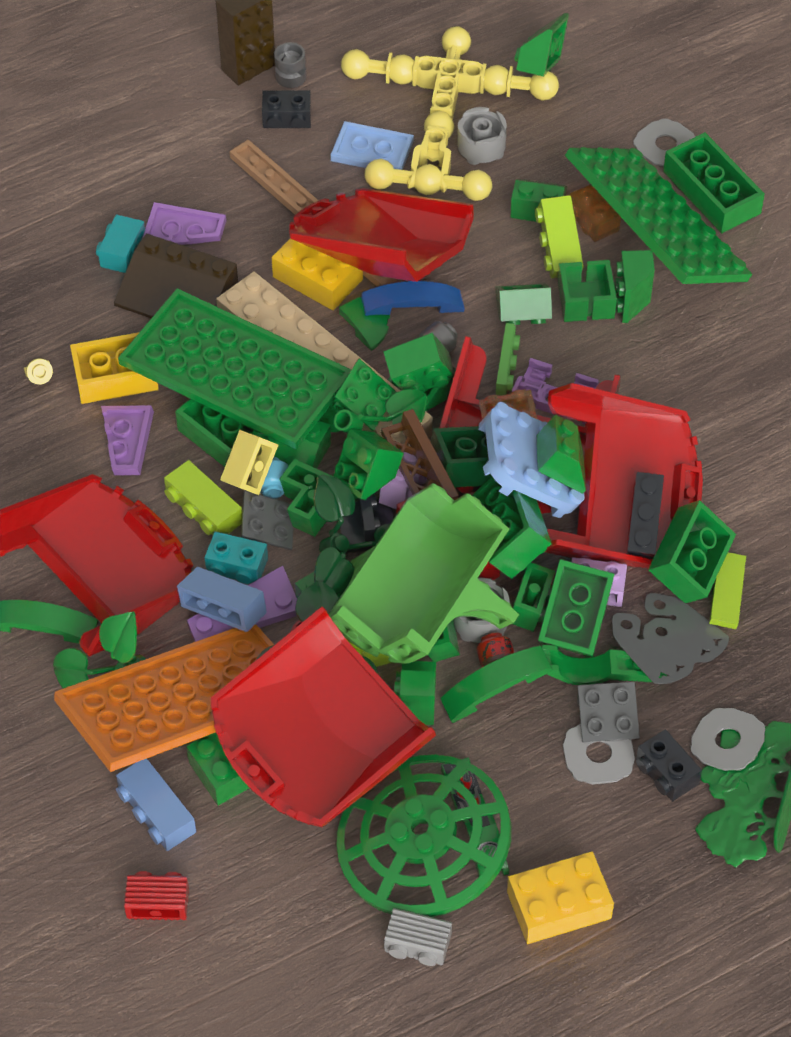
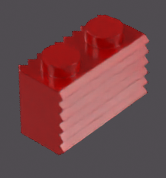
M146 871L137 872L135 875H127L125 897L127 919L186 920L189 894L188 877L178 872H168L165 876H154Z

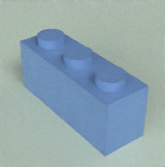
M196 567L177 585L181 607L248 632L267 613L263 591L200 567Z
M147 758L136 762L116 775L118 782L117 794L124 803L128 801L132 805V812L140 824L145 822L149 827L148 833L155 844L161 843L166 851H169L196 833L193 816Z

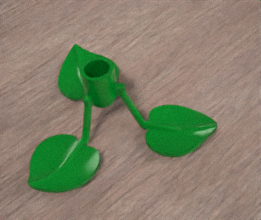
M416 389L399 391L393 394L386 403V410L390 415L387 417L357 415L348 409L338 412L333 408L334 403H332L319 421L331 425L332 433L342 431L348 435L349 429L362 430L363 421H392L393 425L400 423L403 412L413 409L421 423L425 415L428 398L424 392Z
M134 611L110 616L100 626L101 645L106 651L111 652L110 656L112 659L118 660L117 665L87 669L88 658L86 654L76 648L62 650L55 656L53 662L54 672L63 689L89 680L88 675L114 671L146 659L140 654L134 655L137 643V626Z

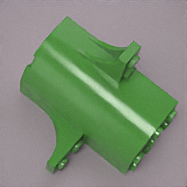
M432 483L406 500L375 547L350 561L354 567L353 577L329 613V616L343 636L355 646L375 657H378L380 653L389 656V662L411 663L428 655L443 630L456 617L471 616L481 618L502 629L514 623L519 614L512 608L509 602L497 596L490 586L480 581L478 577L509 528L502 523L498 516L488 511L476 497L465 494L454 501L445 489Z

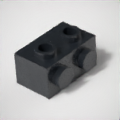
M311 90L263 91V128H311Z
M666 729L638 746L636 758L638 768L642 773L648 774L653 779L657 790L662 795L666 794L672 802L699 785L702 773L701 768Z

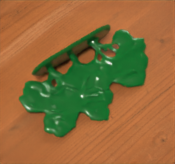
M772 721L765 727V741L755 760L744 769L724 771L709 765L702 769L700 779L702 782L710 785L709 791L714 798L725 801V807L706 815L696 826L695 830L700 838L706 841L707 848L711 850L712 854L724 856L725 862L734 867L739 866L744 860L758 861L765 857L767 846L761 836L769 828H775L774 848L776 852L780 853L783 849L791 820V765L784 758L786 753L791 750V723ZM733 729L722 730L720 747L723 749L734 748L741 740L740 734ZM777 758L780 764L771 763V759ZM788 771L789 774L784 792L777 791L774 779L775 774ZM771 796L782 798L777 818H768L764 814L762 806L766 798ZM755 813L761 814L762 818H756ZM754 822L764 823V825L758 826L759 830L747 832L746 830L747 826ZM758 835L756 840H750L751 836Z

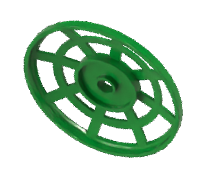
M436 754L418 755L410 757L394 770H399L401 779L384 788L373 801L360 797L343 811L337 832V852L344 876L353 890L366 903L392 915L395 908L435 917L465 906L491 885L501 871L508 856L512 824L509 809L502 792L494 781L481 769L467 761L452 756ZM436 762L456 766L447 777L431 773L412 775L410 767L420 763ZM467 771L474 773L486 784L496 802L478 805L471 792L458 781ZM428 781L441 783L433 796L417 795L414 784ZM403 787L406 799L398 803L394 808L381 804L387 796ZM454 789L463 796L469 807L452 811L444 800L450 791ZM353 808L364 810L366 812L361 824V843L345 851L344 839L348 818ZM376 814L386 818L385 832L369 839V828L373 815ZM500 814V837L497 849L493 857L477 849L482 835V816ZM472 818V833L469 842L466 843L456 837V822ZM419 824L428 825L427 831L423 834H415L414 829ZM389 844L391 850L396 855L389 869L377 860L372 850ZM450 848L461 853L460 857L451 865L441 871L438 870L436 860L446 854ZM364 854L372 869L384 878L377 894L369 891L357 879L349 865L350 861ZM470 859L486 868L470 886L454 896L446 897L442 881L458 873ZM408 862L424 864L427 875L412 877L401 875L400 872L405 863ZM394 884L409 887L430 885L435 902L408 905L389 901L388 898Z

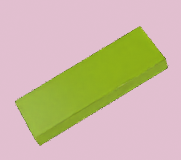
M727 553L714 581L709 624L737 629L746 556Z

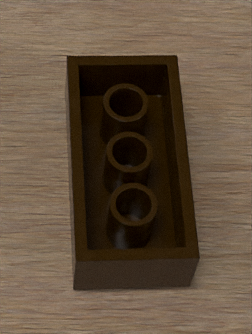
M215 0L221 70L239 86L275 66L272 0Z

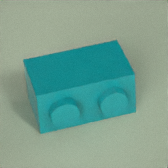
M116 214L112 223L107 225L103 241H100L96 248L100 267L126 273L134 251L143 238L145 232L144 221Z

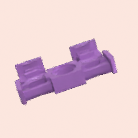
M530 358L529 367L524 377L519 376L512 388L511 399L514 401L515 398H520L536 404V409L552 414L545 399L549 396V390L558 387L544 382L546 377L550 378L552 365ZM576 373L574 383L596 389L599 380Z

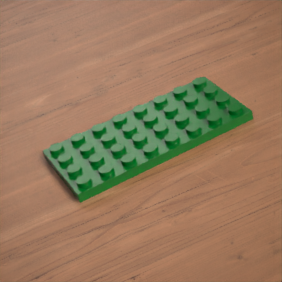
M601 147L568 149L565 154L566 158L682 284L749 281L752 273L746 267V263L734 255L731 247L718 238L716 231L703 222L701 215L687 205L686 199L678 195L671 188V183L657 173L656 167L649 164L639 150L635 148L613 149Z
M178 288L118 357L120 365L294 449L299 447L335 399V394L351 371V369Z

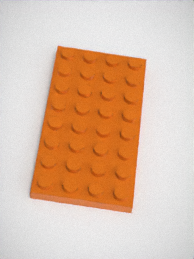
M256 624L248 632L233 628L55 691L54 701L107 769L112 772L215 733L211 697L254 663L264 649L274 644Z

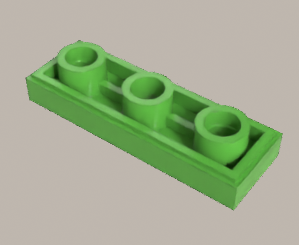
M506 323L495 400L505 401L507 390L512 391L514 375H510V370L515 371L517 355H513V351L519 350L520 335H515V324Z

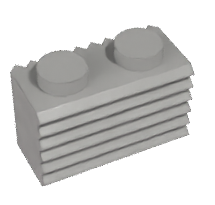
M394 908L384 940V949L391 956L398 959H404L408 956L427 966L443 965L452 934V922Z

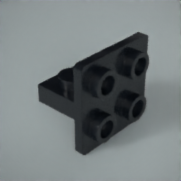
M371 495L365 500L358 498L359 502H355L353 514L343 517L344 522L340 527L341 534L348 538L349 544L375 541L374 534L376 529L384 524H391L393 521L392 507L379 503V499L376 500L375 495ZM370 546V547H364V548H358V549H352V550L368 549V548H373V547Z

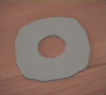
M660 119L651 122L640 130L633 144L643 154V157L652 164L664 167L665 152L667 150L658 148L655 143L656 140L662 136H669L676 141V146L694 138L695 135L679 122Z
M734 708L713 709L701 719L692 736L691 752L706 765L724 771L742 770L755 760L765 741V725L754 715ZM725 729H733L740 734L741 740L734 748L723 749L715 742L717 734Z
M581 724L567 731L563 750L566 767L572 773L575 780L592 785L613 783L628 777L632 773L635 756L631 739L596 741L607 744L612 752L608 761L596 763L591 761L586 754L587 747L594 742H582Z

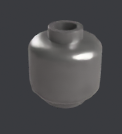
M435 321L419 335V337L433 333L448 352H451L457 346L456 339L458 335L455 329L447 322Z

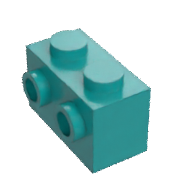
M214 532L205 555L206 570L237 580L243 584L253 583L260 579L268 561L266 543Z

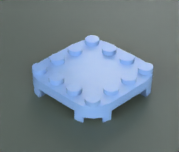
M498 402L479 423V430L486 433L489 461L483 466L485 475L491 474L502 486L499 492L506 496L513 490H516L550 505L552 516L561 518L564 514L571 513L585 499L584 493L582 494L538 472L536 435L547 422H542L525 412H520L508 407L503 402Z

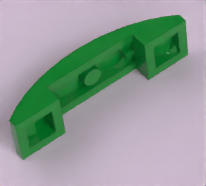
M30 600L0 601V631L11 633L12 627L63 635L65 642L79 644L81 636L98 625V619L55 604Z
M541 646L524 649L480 668L457 683L440 699L451 722L455 723L478 711L476 705L523 680H526L529 684L553 671Z

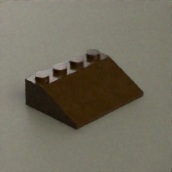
M146 233L134 251L115 298L114 306L152 318L178 288L217 307L216 298L238 283L237 264Z

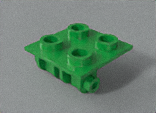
M359 358L335 394L333 408L338 412L348 409L357 415L383 417L386 412L387 401L397 392ZM363 421V423L370 430L374 431L379 421Z

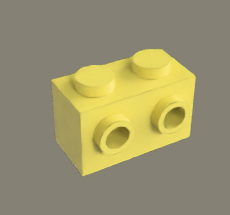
M239 430L220 480L259 495L278 444Z

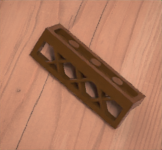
M413 409L403 412L400 423L381 428L380 433L385 440L403 453L406 452L414 455L417 459V463L414 466L404 462L402 458L399 470L412 495L426 488L415 483L413 478L415 474L427 478L429 482L427 486L434 483L445 489L454 501L458 499L459 495ZM402 431L406 438L405 443L402 444L394 441L391 434Z

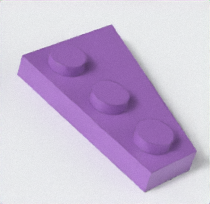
M154 202L143 237L148 233L180 245L220 241L227 221L226 215Z
M101 406L114 475H140L154 414L152 406Z

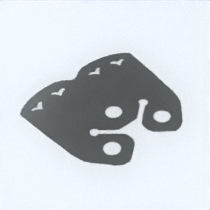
M650 593L646 596L644 607L648 613L663 616L674 615L676 620L655 618L644 625L643 640L637 638L641 623L639 617L634 614L616 613L612 618L614 638L654 684H668L688 676L692 672L695 663H704L715 659L724 651L729 642L728 635L715 625L709 624V620L688 604L672 596ZM657 600L663 601L665 608L657 609L653 603ZM621 621H630L633 625L632 628L624 629L620 624ZM656 628H665L668 632L667 635L659 636L655 631ZM713 639H721V641H718L716 646ZM702 649H704V650H706V651H710V652H708V653L705 652L704 655H701ZM676 665H678V666L684 665V667H683V668H680V670L677 672V667H676ZM660 672L669 675V676H662L661 678H659Z

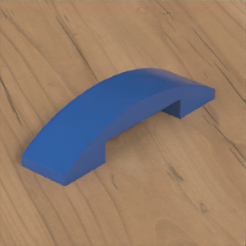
M397 282L378 286L361 293L365 315H390L392 308L438 306L439 313L464 312L465 310L460 289L437 282Z

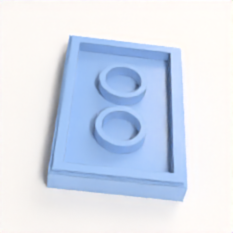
M344 121L331 153V161L366 168L369 162L382 158L389 161L394 169L403 170L414 142V135Z

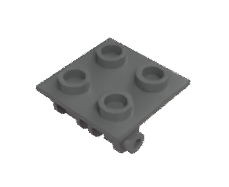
M244 491L241 537L292 550L293 526L287 511L290 503Z
M635 682L578 685L577 705L580 708L582 742L640 739Z

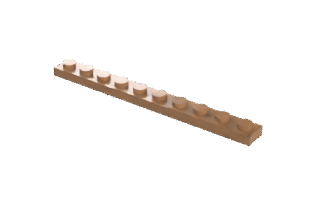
M250 140L243 142L230 151V158L294 215L312 203L319 201ZM363 271V275L376 287L408 281L371 275Z

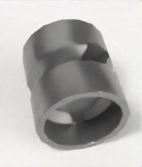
M292 42L279 45L274 52L276 81L283 87L296 88L306 80L305 50L301 45Z

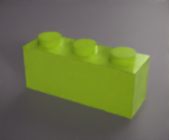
M571 195L541 199L538 208H535L537 223H541L542 232L539 233L541 247L546 249L547 256H544V267L546 271L550 272L551 278H558L559 263L582 262L583 265Z
M190 460L164 477L165 495L172 503L176 502L179 504L185 515L190 519L194 518L207 535L213 536L214 532L229 534L242 524V507Z

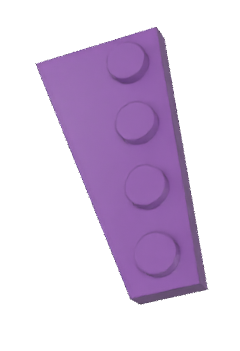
M283 566L248 585L263 591L267 613L256 623L259 628L297 616L295 611L297 598ZM199 613L187 620L194 642L235 628Z

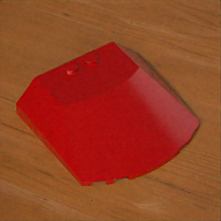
M362 188L355 190V195L345 197V193L336 194V200L334 201L324 198L305 207L294 216V222H290L289 236L294 241L371 275L418 282L463 250L474 219V206L469 203Z
M323 606L211 697L214 727L220 744L232 767L243 782L257 796L279 812L295 820L318 827H323L436 736L435 730L425 725L411 712L347 641Z

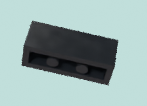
M637 472L627 545V554L652 560L655 556L664 475Z

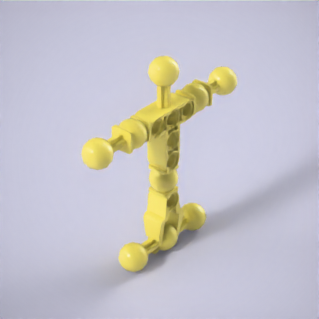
M459 26L447 29L442 36V46L447 52L446 58L416 56L415 60L405 54L397 55L393 58V53H389L388 61L369 59V56L359 49L350 50L345 53L341 60V68L343 73L351 79H361L368 72L386 74L387 84L390 83V79L400 85L413 81V86L418 85L421 88L434 89L430 115L427 116L424 122V139L421 145H417L414 148L411 171L394 169L389 161L382 158L375 159L366 166L364 171L365 180L370 187L377 190L385 189L391 186L392 183L407 184L409 189L415 187L419 193L424 195H432L440 190L444 193L447 189L462 190L468 199L474 201L485 199L492 190V181L486 172L473 170L464 177L450 175L451 151L446 147L448 145V138L451 137L454 131L453 117L458 92L471 94L480 92V94H483L485 89L493 95L507 92V97H510L511 88L530 90L535 98L544 101L553 98L559 89L557 77L549 71L544 77L535 74L532 77L514 76L513 66H510L509 71L500 65L490 66L486 69V63L481 64L476 61L460 60V56L469 50L471 38L470 34ZM428 160L432 162L438 160L439 167H442V170L440 171L438 167L427 164Z

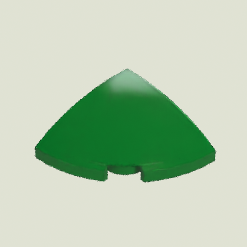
M361 297L339 307V314L355 329V336L368 349L372 351L381 344L389 330L387 322L390 319V315H365Z

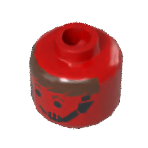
M502 633L485 635L476 647L481 668L514 653L510 638L502 636Z

